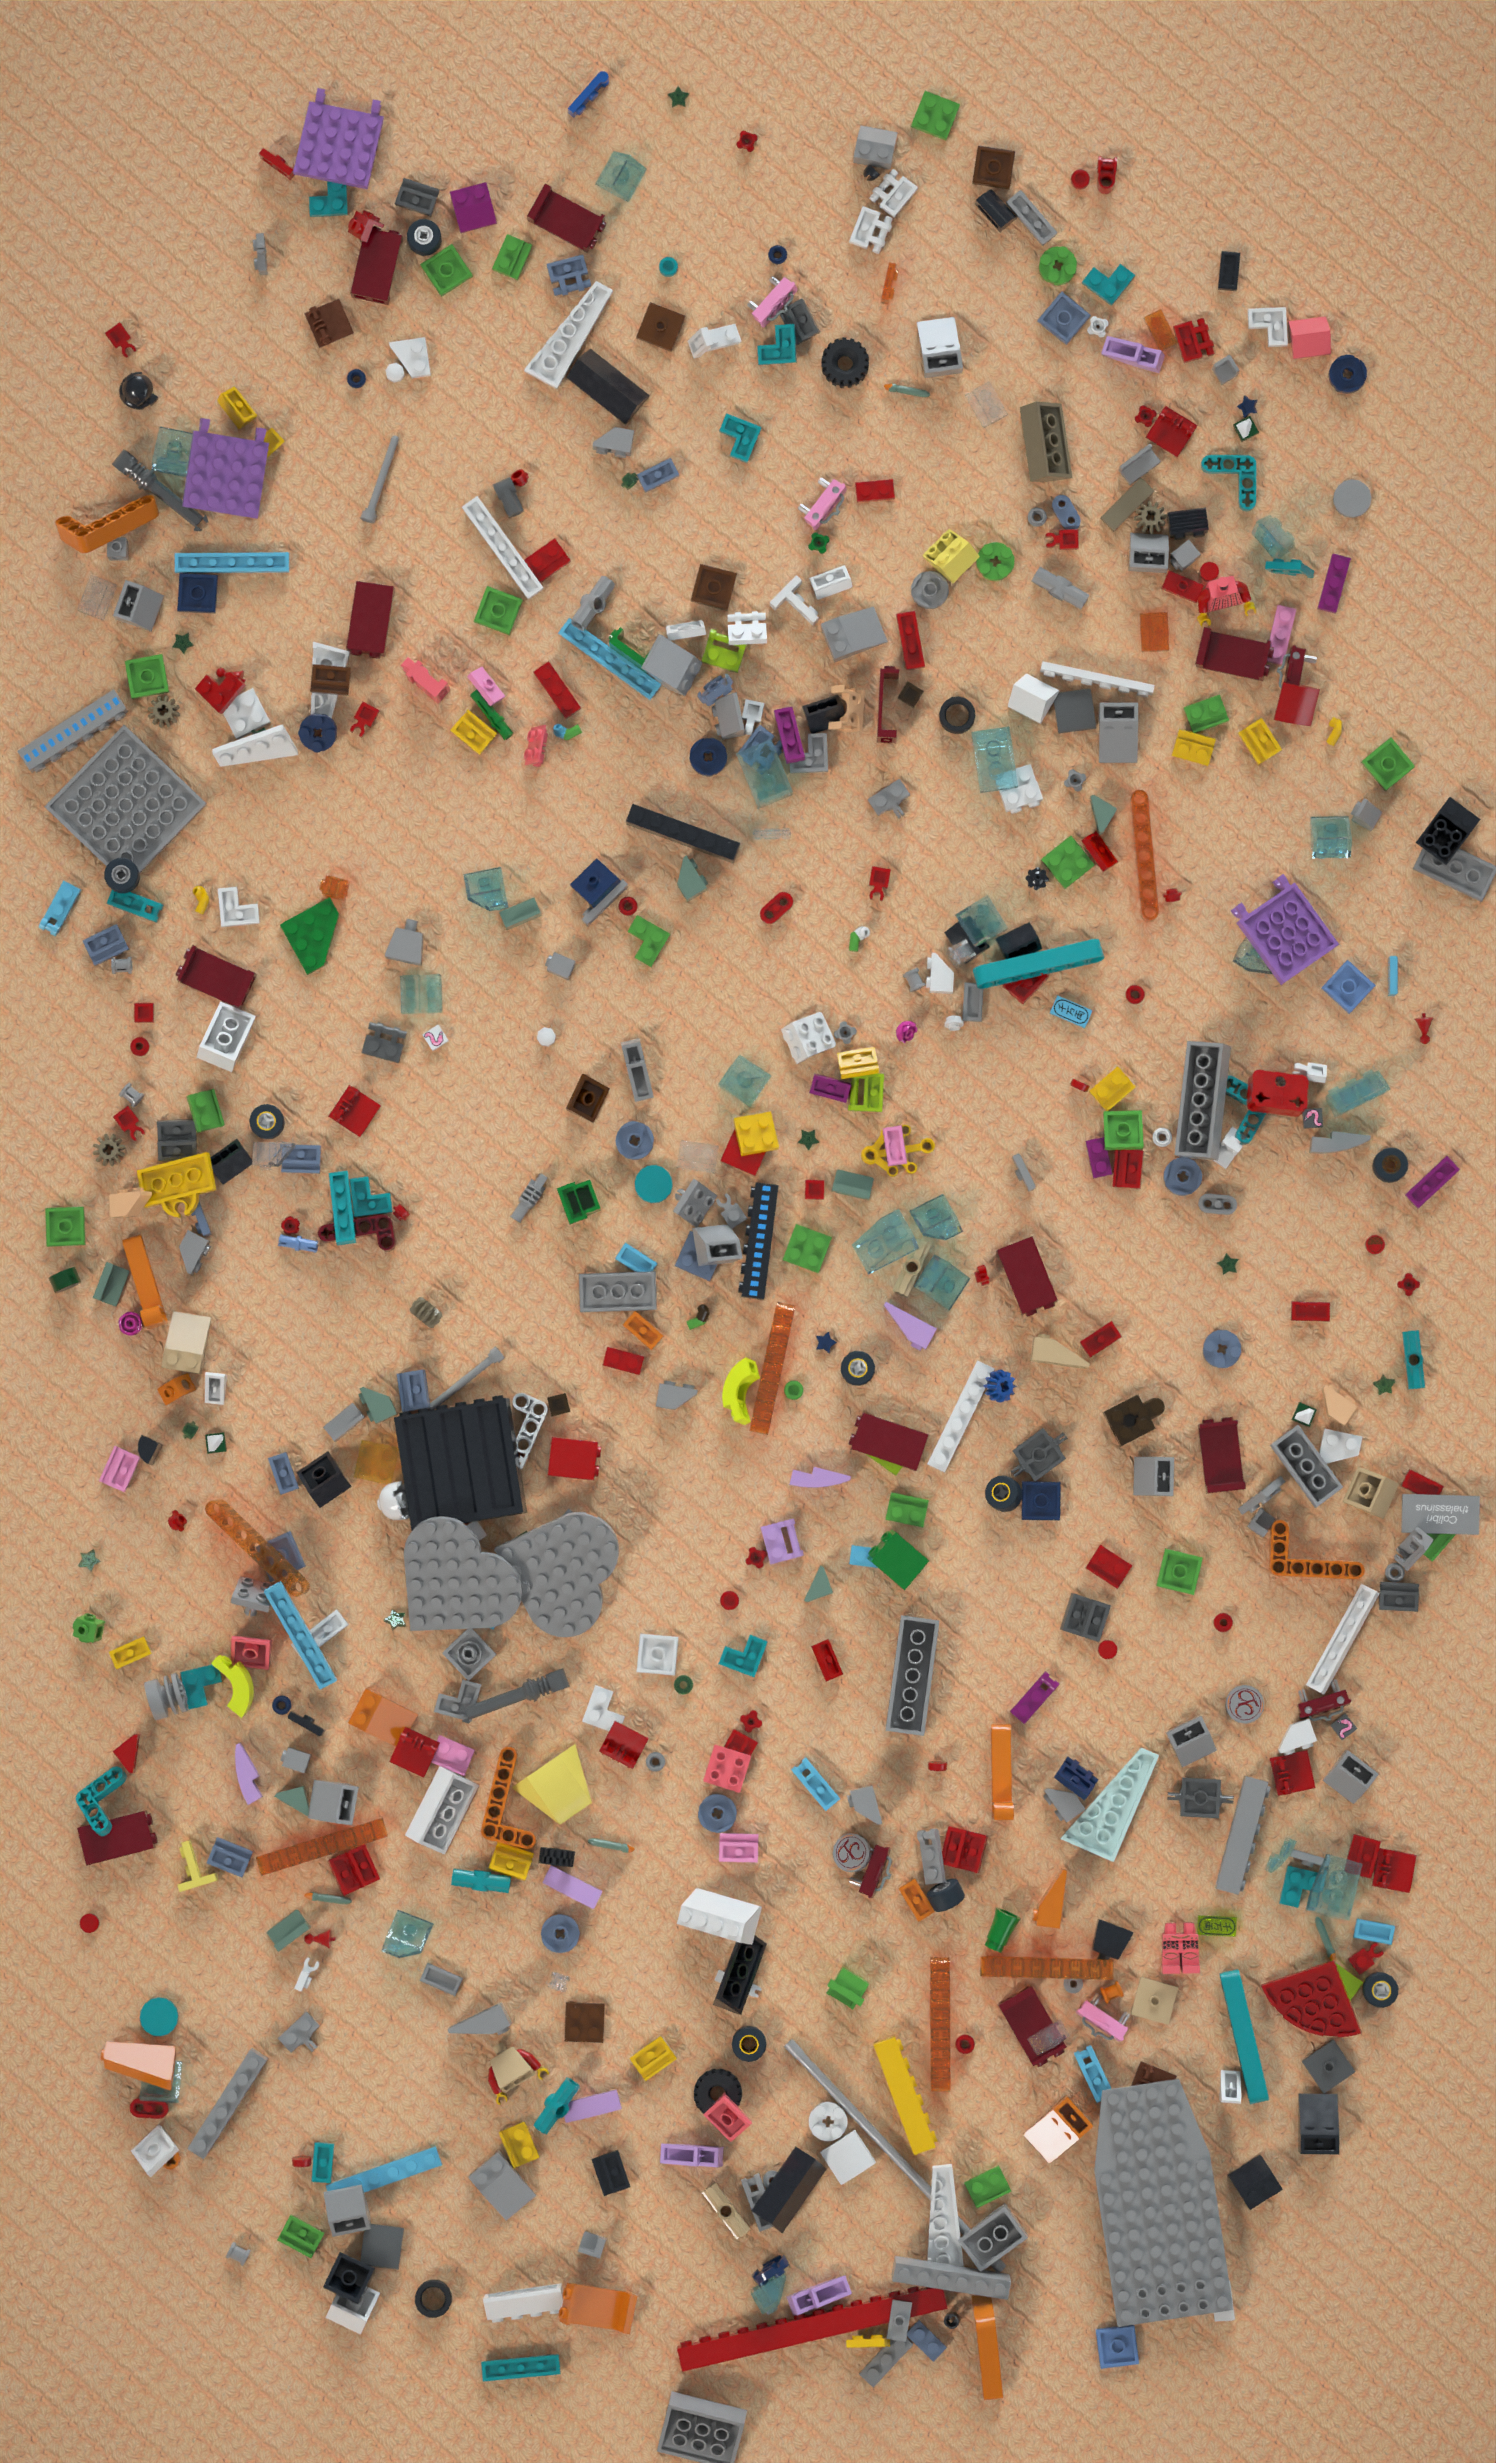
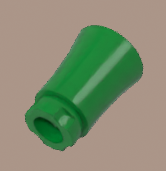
M996 1908L985 1946L1002 1953L1004 1946L1007 1945L1013 1930L1021 1918L1007 1910Z

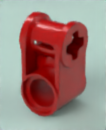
M1098 156L1097 189L1102 194H1109L1114 189L1117 157L1111 159ZM1107 180L1111 185L1103 186L1101 182Z

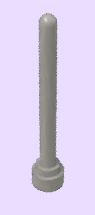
M392 436L368 508L362 511L360 519L365 522L375 523L377 517L375 509L399 441L398 436Z
M496 1346L492 1348L488 1354L489 1357L432 1401L429 1411L435 1410L436 1406H440L492 1363H500L505 1357Z

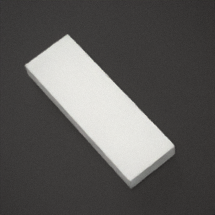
M336 1609L309 1631L320 1647L349 1624ZM292 1643L291 1646L294 1648V1650H295V1651L297 1652V1654L300 1656V1654L298 1653L296 1647H295L294 1644Z

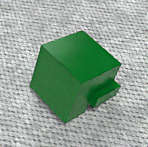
M591 1180L579 1184L572 1182L557 1188L570 1225L587 1219L588 1215L601 1211Z

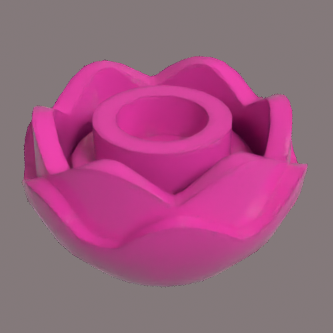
M904 1021L899 1024L896 1029V1037L899 1042L906 1043V1041L913 1039L914 1033L918 1031L916 1023Z
M126 1312L119 1318V1329L123 1334L133 1336L142 1329V1319L137 1313Z

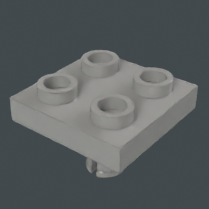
M693 1179L686 1191L684 1189L677 1190L682 1196L677 1193L675 1194V1199L679 1202L673 1212L697 1228L703 1221L709 1208L713 1205L717 1195Z
M240 1576L233 1592L231 1603L246 1607L244 1613L247 1616L250 1610L251 1617L256 1616L257 1610L268 1613L271 1604L264 1590L274 1584Z
M467 1629L442 1652L468 1681L497 1655L473 1629Z

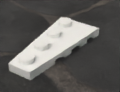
M313 642L312 666L313 664L347 666L350 656L349 651ZM312 693L311 714H326L332 718L338 695Z
M283 724L212 749L213 755L220 767L298 755V750Z

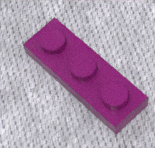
M1332 553L1317 609L1336 614L1351 558Z
M793 707L774 710L786 764L804 761L805 755Z
M1446 1156L1411 1188L1405 1196L1418 1209L1460 1169Z

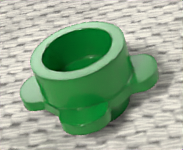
M815 532L811 535L812 540L808 548L811 551L816 550L820 554H824L830 539L828 536Z

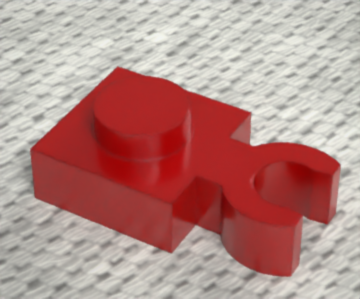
M120 322L105 332L116 349L119 346L122 347L124 357H128L126 349L129 347L136 352L135 346L127 342L131 337Z
M1078 529L1059 530V535L1054 533H1046L1045 535L1046 538L1050 537L1053 539L1052 543L1046 544L1047 548L1059 545V550L1079 549Z
M362 701L354 716V719L358 722L351 726L350 732L353 733L356 728H360L361 733L359 737L362 738L365 735V726L372 727L380 710Z
M872 866L869 886H873L874 889L870 892V900L873 899L875 893H879L880 901H883L884 893L882 888L888 889L891 869Z
M126 1106L113 1116L124 1132L130 1130V1137L134 1141H137V1138L134 1136L136 1131H140L142 1135H145V1131L141 1127L136 1126L140 1120L129 1106Z
M978 1266L976 1268L977 1271L974 1272L976 1282H980L981 1286L988 1285L989 1277L986 1266Z
M1377 1943L1371 1944L1367 1952L1364 1948H1361L1348 1958V1961L1358 1975L1375 1964L1372 1960L1374 1957L1379 1958L1384 1954L1383 1951L1377 1954L1374 1953L1373 1949L1378 1945Z

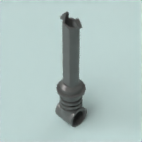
M123 449L112 465L124 475H129L130 479L133 477L132 481H137L136 484L140 490L151 491L195 527L194 531H202L198 525L202 520L208 523L207 516H201L193 508L182 507L183 500L157 480L154 470L146 469L145 466H142V463L138 464L139 461Z
M564 1668L546 1674L545 1678L544 1676H541V1679L538 1677L536 1678L537 1681L528 1678L522 1687L467 1707L462 1705L458 1711L465 1710L468 1716L462 1722L469 1724V1720L525 1699L536 1702L541 1694L545 1696V1693L547 1695L550 1694L549 1691L553 1693L570 1687Z

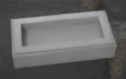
M965 982L962 1021L982 1022L983 989H978L976 983Z
M427 1963L420 1981L456 1996L463 1978Z

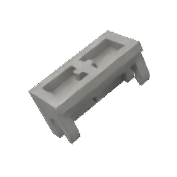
M1416 1527L1396 1549L1403 1558L1396 1554L1394 1559L1408 1571L1427 1551L1434 1539Z

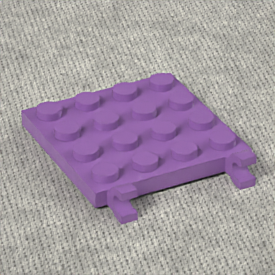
M317 88L315 102L309 101L293 174L368 189L384 121V116L379 115L381 101L373 99L371 114L325 105V89Z
M200 418L199 431H193L182 507L258 519L269 443L263 442L266 429L256 428L254 441L207 433L210 419Z
M1284 874L1272 882L1281 892L1257 909L1248 913L1241 902L1231 910L1232 914L1240 919L1237 925L1280 985L1339 945L1296 883L1290 885Z

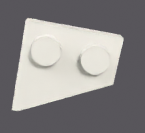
M425 337L389 342L390 348L412 379L431 376Z
M1324 1429L1319 1454L1326 1464L1358 1456L1362 1436Z

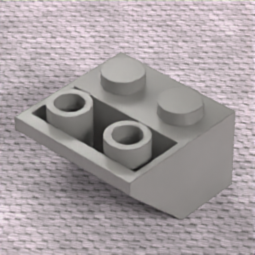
M1130 533L1128 571L1167 573L1169 557L1168 535Z
M125 580L113 616L115 620L152 632L164 595L145 586Z
M728 1224L692 1228L698 1266L733 1263L742 1259L740 1240Z
M1134 1457L1133 1495L1172 1497L1174 1490V1457Z
M1198 1716L1165 1732L1182 1767L1217 1751L1202 1716Z
M1345 1750L1322 1781L1354 1804L1370 1787L1379 1773L1350 1751Z
M314 1780L308 1818L352 1825L359 1787L348 1783Z
M362 2184L324 2192L328 2223L333 2237L371 2229L370 2211Z

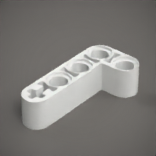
M518 1393L513 1398V1406L527 1414L516 1438L518 1452L526 1454L524 1458L521 1455L519 1458L522 1470L546 1418L548 1407L544 1402L524 1393ZM519 1397L526 1398L527 1404L524 1407L517 1406L516 1400ZM538 1404L543 1405L545 1409L541 1415L534 1413V1407ZM529 1422H534L537 1426L536 1430L532 1433L526 1430V1425ZM523 1439L529 1442V1447L526 1450H520L518 1447V1443Z

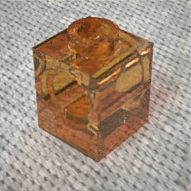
M326 875L325 880H321L319 890L322 891V895L325 897L345 901L350 882Z

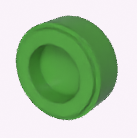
M790 1381L785 1385L784 1393L787 1398L797 1400L803 1394V1386L798 1381Z

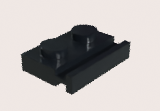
M619 2150L591 2159L604 2196L631 2187Z

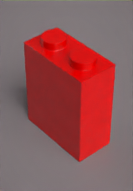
M552 1437L548 1476L594 1481V1478L599 1476V1465H596V1460L601 1457L602 1446H598V1442Z

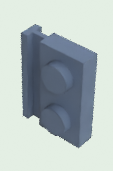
M117 924L83 940L94 966L130 950Z
M282 1144V1173L320 1174L321 1145Z
M425 1370L397 1374L402 1412L431 1408Z
M217 1837L207 1864L243 1878L253 1851Z

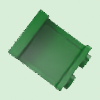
M621 627L618 630L614 629L608 638L610 639L609 646L648 674L641 668L648 654L643 658L621 642V639L624 637V630Z
M891 1529L882 1535V1541L877 1546L871 1548L867 1559L899 1587L906 1590L929 1560Z

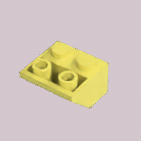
M950 529L943 533L922 555L943 577L952 583L980 557L968 541Z

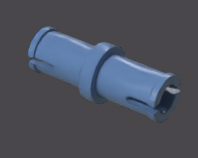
M280 1234L278 1246L294 1248L295 1251L305 1250L316 1253L319 1242L317 1240L303 1239L302 1236L292 1237Z

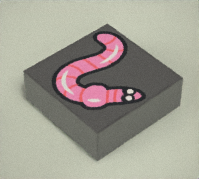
M1322 1108L1306 1109L1302 1113L1303 1129L1323 1128Z
M1346 1713L1330 1724L1341 1740H1344L1357 1729Z

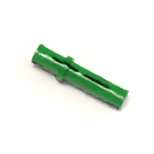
M477 689L470 694V697L491 722L492 728L499 732L504 741L509 739L514 732L505 723V718L500 716L495 708L487 703Z

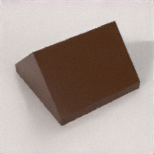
M582 1074L566 1110L594 1123L610 1088Z

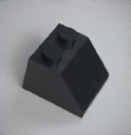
M329 1451L296 1472L319 1508L352 1487Z
M1261 2154L1228 2174L1249 2210L1283 2190Z
M340 2252L323 2288L359 2304L372 2281L375 2268Z

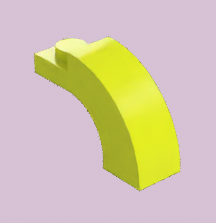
M746 1357L731 1369L726 1377L722 1392L723 1407L732 1410L731 1416L733 1420L743 1425L751 1422L745 1401L747 1390L753 1382L760 1379L756 1361Z
M219 1655L211 1664L230 1680L233 1687V1695L227 1707L242 1718L249 1711L253 1701L254 1686L252 1678L240 1661L233 1666L232 1661L228 1657Z

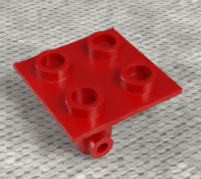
M1165 406L1145 438L1178 458L1198 425Z
M349 1085L328 1117L361 1137L381 1105Z
M614 1721L599 1752L612 1758V1760H616L618 1763L626 1765L627 1768L633 1769L649 1738Z
M405 1727L389 1762L424 1778L440 1742Z
M1308 1750L1270 1758L1278 1796L1316 1788Z
M1379 1848L1372 1886L1410 1893L1417 1855Z

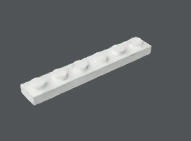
M478 496L462 506L464 512L526 598L529 600L544 589Z
M1042 661L1040 670L1047 677H1055L1057 675L1062 676V679L1066 681L1076 679L1085 685L1095 683L1099 684V687L1103 689H1111L1113 687L1118 688V691L1122 693L1137 692V695L1141 697L1152 696L1155 686Z
M977 1360L927 1463L928 1465L945 1473L985 1390L983 1386L987 1384L985 1378L990 1377V1372L994 1371V1368Z
M1363 1584L1360 1585L1306 1684L1308 1687L1323 1695L1325 1694L1380 1593Z

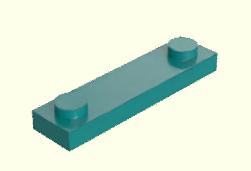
M348 1170L329 1173L337 1246L356 1243Z
M559 2354L481 2361L483 2382L561 2374Z

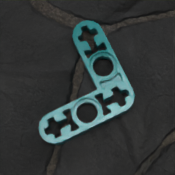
M1207 455L1202 459L1201 469L1205 473L1238 474V504L1240 509L1248 512L1255 507L1256 460L1254 457L1249 455ZM1218 459L1221 460L1220 469H1217L1218 465H1213L1211 469L1204 465L1208 460H1211V463H1218ZM1229 459L1233 461L1234 467L1226 469L1223 466V462ZM1237 460H1240L1239 464H1244L1246 460H1249V463L1253 464V466H1250L1249 469H1246V466L1241 465L1239 466V470L1236 469ZM1248 478L1253 482V486L1245 488L1242 485V481ZM1253 492V494H1249V501H1252L1249 507H1246V504L1242 503V501H1245L1246 493Z
M1228 1075L1227 1082L1231 1081V1086L1233 1087L1226 1088V1095L1247 1106V1099L1241 1097L1240 1091L1243 1089L1247 1090L1248 1084L1234 1076ZM1237 1085H1239L1240 1087L1237 1090L1236 1094L1233 1093L1235 1091L1234 1088H1236ZM1247 1111L1235 1133V1138L1241 1142V1145L1249 1144L1253 1139L1266 1113ZM1255 1115L1258 1118V1123H1249L1248 1116ZM1248 1127L1250 1128L1247 1133L1248 1138L1243 1140L1241 1139L1242 1135L1239 1133H1243Z
M118 1766L109 1769L76 1795L78 1806L92 1829L99 1836L109 1834L112 1829V1824L100 1806L99 1801L120 1787L127 1779L126 1773ZM105 1784L104 1790L97 1792L98 1786ZM85 1797L87 1798V1800H88V1802H89L90 1804L87 1805V1804L84 1802V1798H85ZM93 1809H98L97 1814L90 1817V1812ZM98 1821H101L103 1823L104 1827L102 1829Z

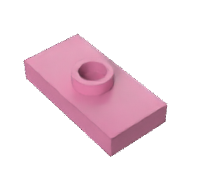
M483 667L478 668L467 676L490 706L505 697Z
M902 1125L883 1128L888 1167L907 1164Z

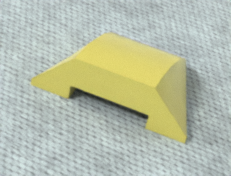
M575 1744L512 1787V1789L558 1824H562L592 1803Z

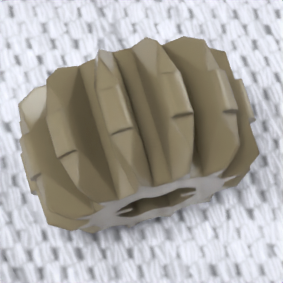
M1148 501L1147 507L1142 503L1140 505L1141 509H1136L1135 511L1138 516H1135L1134 520L1140 521L1136 526L1137 528L1144 526L1142 529L1143 533L1148 528L1149 533L1153 534V528L1159 532L1161 530L1160 526H1165V521L1162 519H1166L1167 515L1161 514L1164 511V507L1157 509L1158 502L1152 506L1151 501ZM1148 514H1150V516L1151 514L1154 515L1153 521H1151V519L1149 521L1147 520Z
M165 695L164 701H162L160 696H157V703L154 700L151 701L154 707H148V711L153 713L149 714L148 717L149 719L154 718L152 722L154 725L159 722V727L163 728L164 723H166L169 728L171 727L170 721L177 723L174 716H180V713L176 711L180 707L179 705H174L175 699L169 701V697ZM164 708H166L168 713H165L164 716H162L160 711H163Z
M104 1134L105 1141L98 1137L97 1140L101 1144L93 1145V1147L99 1149L93 1152V1155H99L96 1161L100 1162L103 1160L104 1166L107 1165L108 1160L111 1166H114V1159L120 1163L121 1160L118 1156H125V1153L120 1152V1150L126 1148L125 1145L118 1146L122 1139L119 1138L115 1141L116 1135L112 1134L110 1140L108 1134ZM109 1145L111 1148H114V1150L111 1151L110 1155L107 1152H105V1150L108 1149L107 1146Z
M423 1297L415 1300L410 1308V1312L429 1328H434L442 1318V1313Z

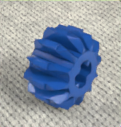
M1003 1370L990 1372V1377L985 1378L987 1384L983 1385L987 1388L984 1394L990 1395V1400L999 1403L1010 1400V1395L1015 1394L1013 1388L1017 1387L1013 1384L1015 1378L1010 1377L1011 1373L1004 1372Z

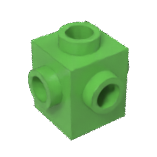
M85 1613L75 1619L73 1623V1636L85 1643L99 1641L102 1639L105 1621L95 1618L96 1616L93 1614Z

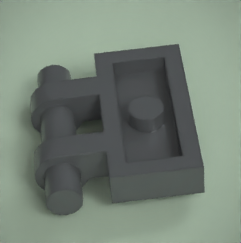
M370 1022L368 1029L375 1031L374 1036L366 1034L361 1053L399 1064L404 1045L397 1043L398 1037L405 1039L407 1032L400 1030L399 1027L391 1028L384 1026V1023ZM381 1033L392 1035L391 1041L381 1039Z

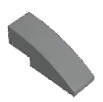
M640 1039L621 1042L635 1102L654 1098Z
M1332 1131L1330 1138L1312 1137L1309 1153L1327 1154L1346 1151L1368 1142L1371 1136Z

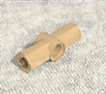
M915 1239L892 1291L908 1298L931 1244L921 1239ZM914 1263L917 1266V1271L909 1272L907 1265Z
M716 2182L702 2191V2194L736 2239H739L750 2230ZM729 2206L732 2212L730 2215L724 2216L720 2212L721 2208Z

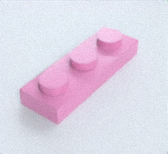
M1277 605L1269 639L1272 643L1271 647H1274L1273 657L1268 659V662L1282 665L1296 609Z

